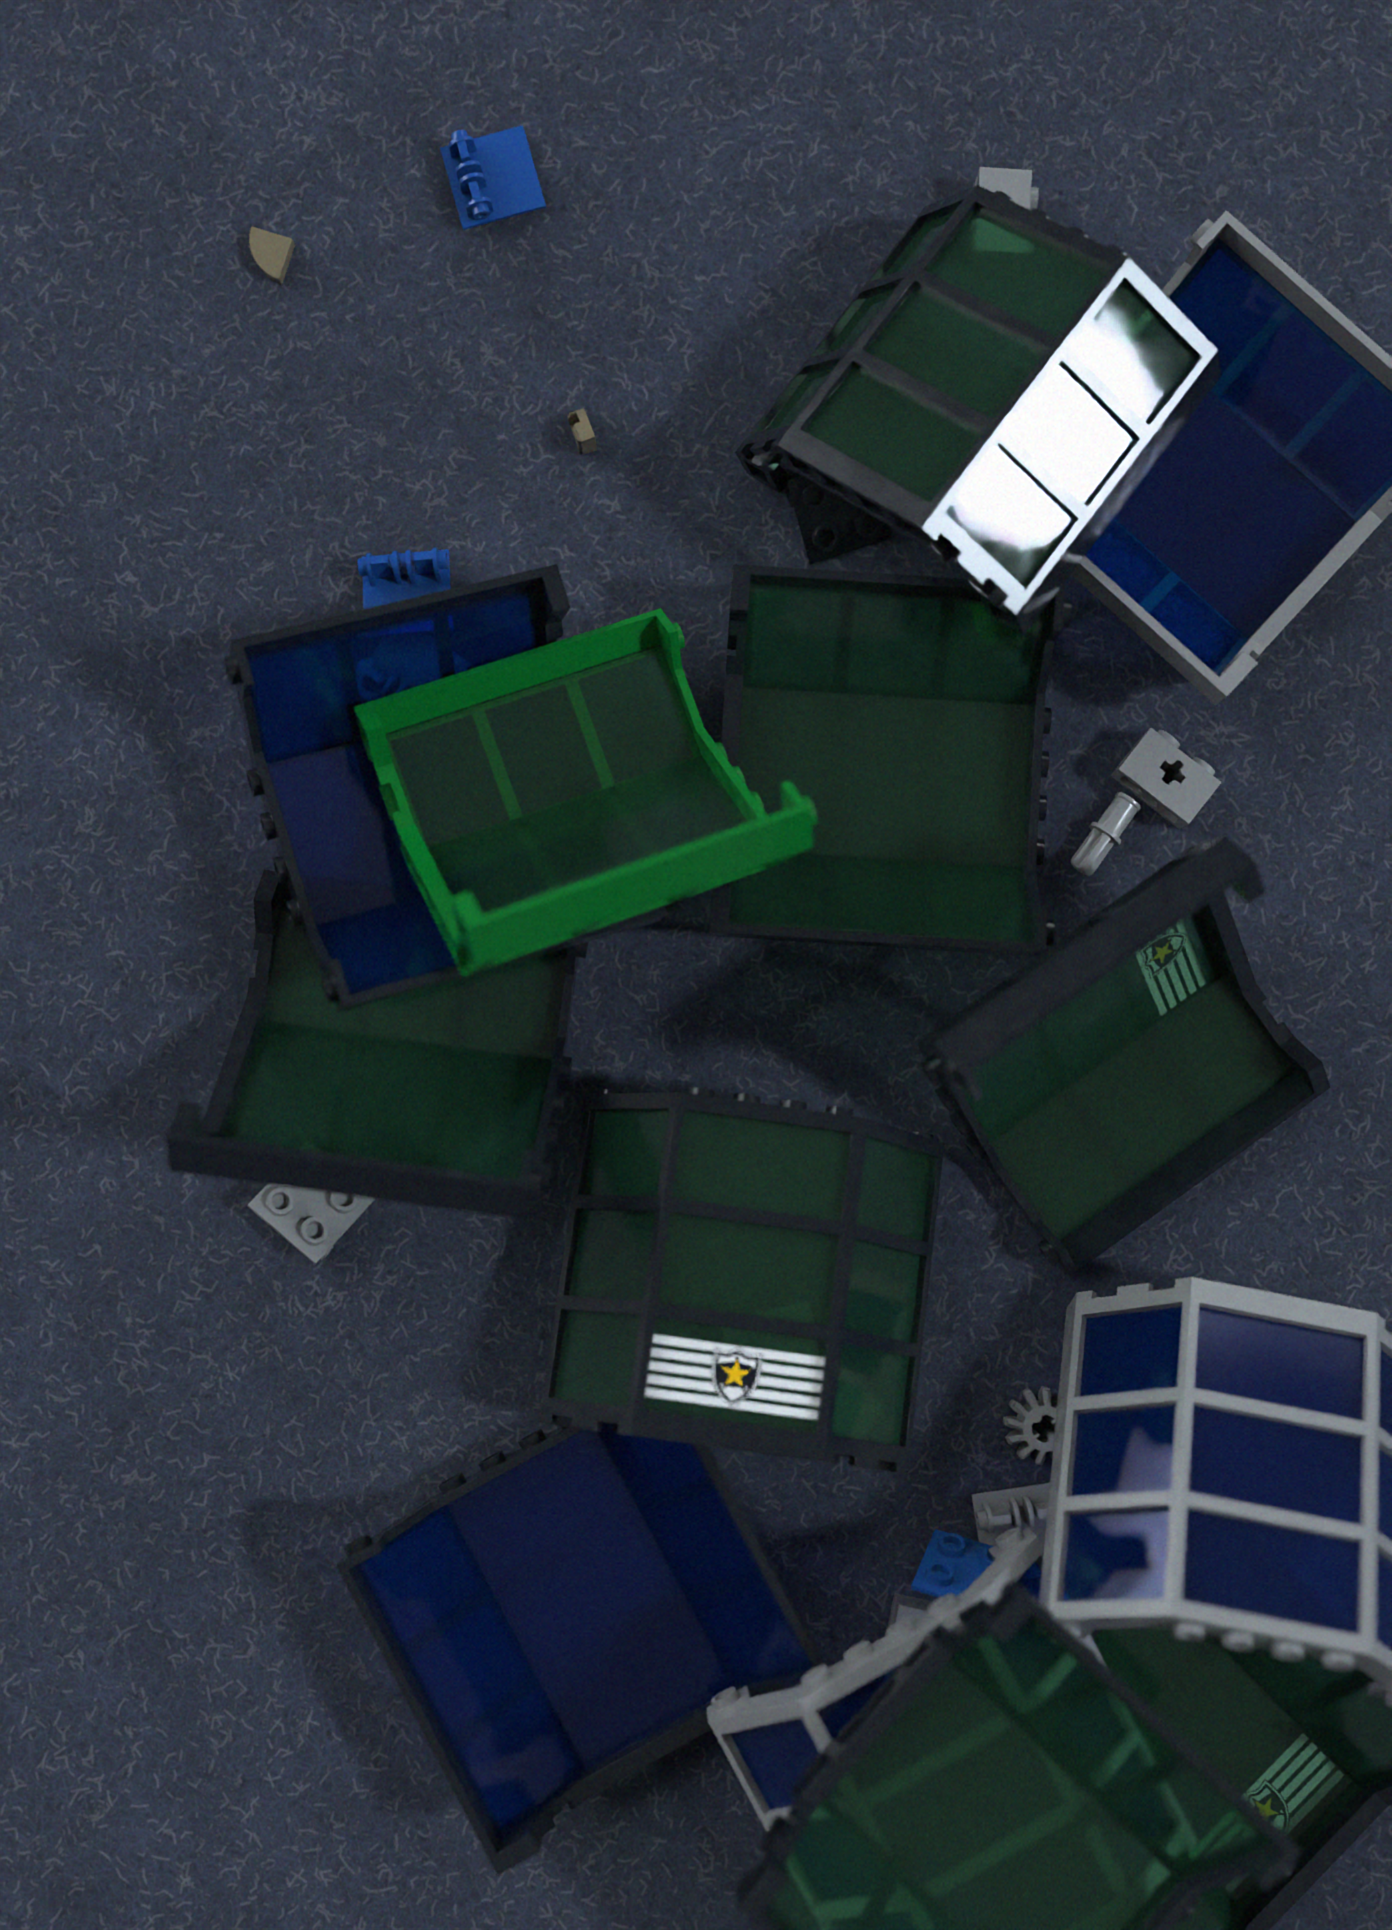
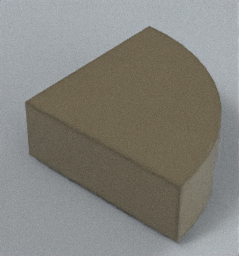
M251 226L249 245L255 262L269 279L282 285L295 247L293 239Z
M582 408L568 413L567 419L579 452L584 455L597 450L595 435L585 410Z

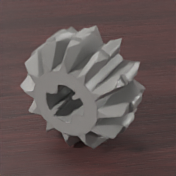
M1041 1386L1038 1400H1036L1030 1389H1024L1022 1391L1026 1401L1024 1406H1021L1013 1399L1008 1404L1018 1413L1017 1417H1003V1424L1005 1426L1016 1428L1005 1436L1009 1445L1020 1443L1016 1454L1021 1459H1025L1033 1451V1461L1036 1465H1043L1046 1452L1053 1459L1058 1394L1051 1399V1391L1047 1386ZM1042 1415H1045L1044 1417L1052 1425L1051 1428H1044L1042 1436H1039V1433L1032 1428L1033 1423H1040ZM1078 1425L1076 1435L1081 1433V1427Z

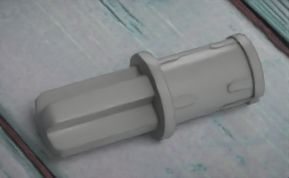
M1122 792L1116 793L1115 798L1099 821L1090 824L1089 827L1092 831L1072 857L1071 864L1077 871L1087 876L1092 875L1113 845L1119 846L1121 843L1120 835L1135 814L1141 809L1139 803Z

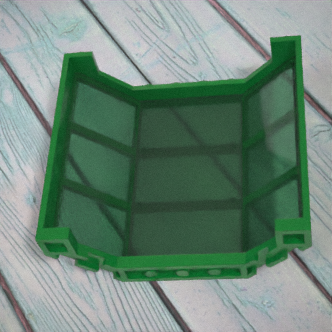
M661 608L353 707L368 760H371L381 785L379 790L390 821H394L402 845L401 851L406 865L462 977L772 868L814 847L812 826L817 824V815L809 797L805 796L802 798L790 781L781 783L783 811L768 816L764 811L759 794L756 791L750 792L747 788L740 768L738 766L732 767L729 763L722 743L720 741L714 742L704 728L682 668L680 649L685 647L683 632L677 622L672 623Z

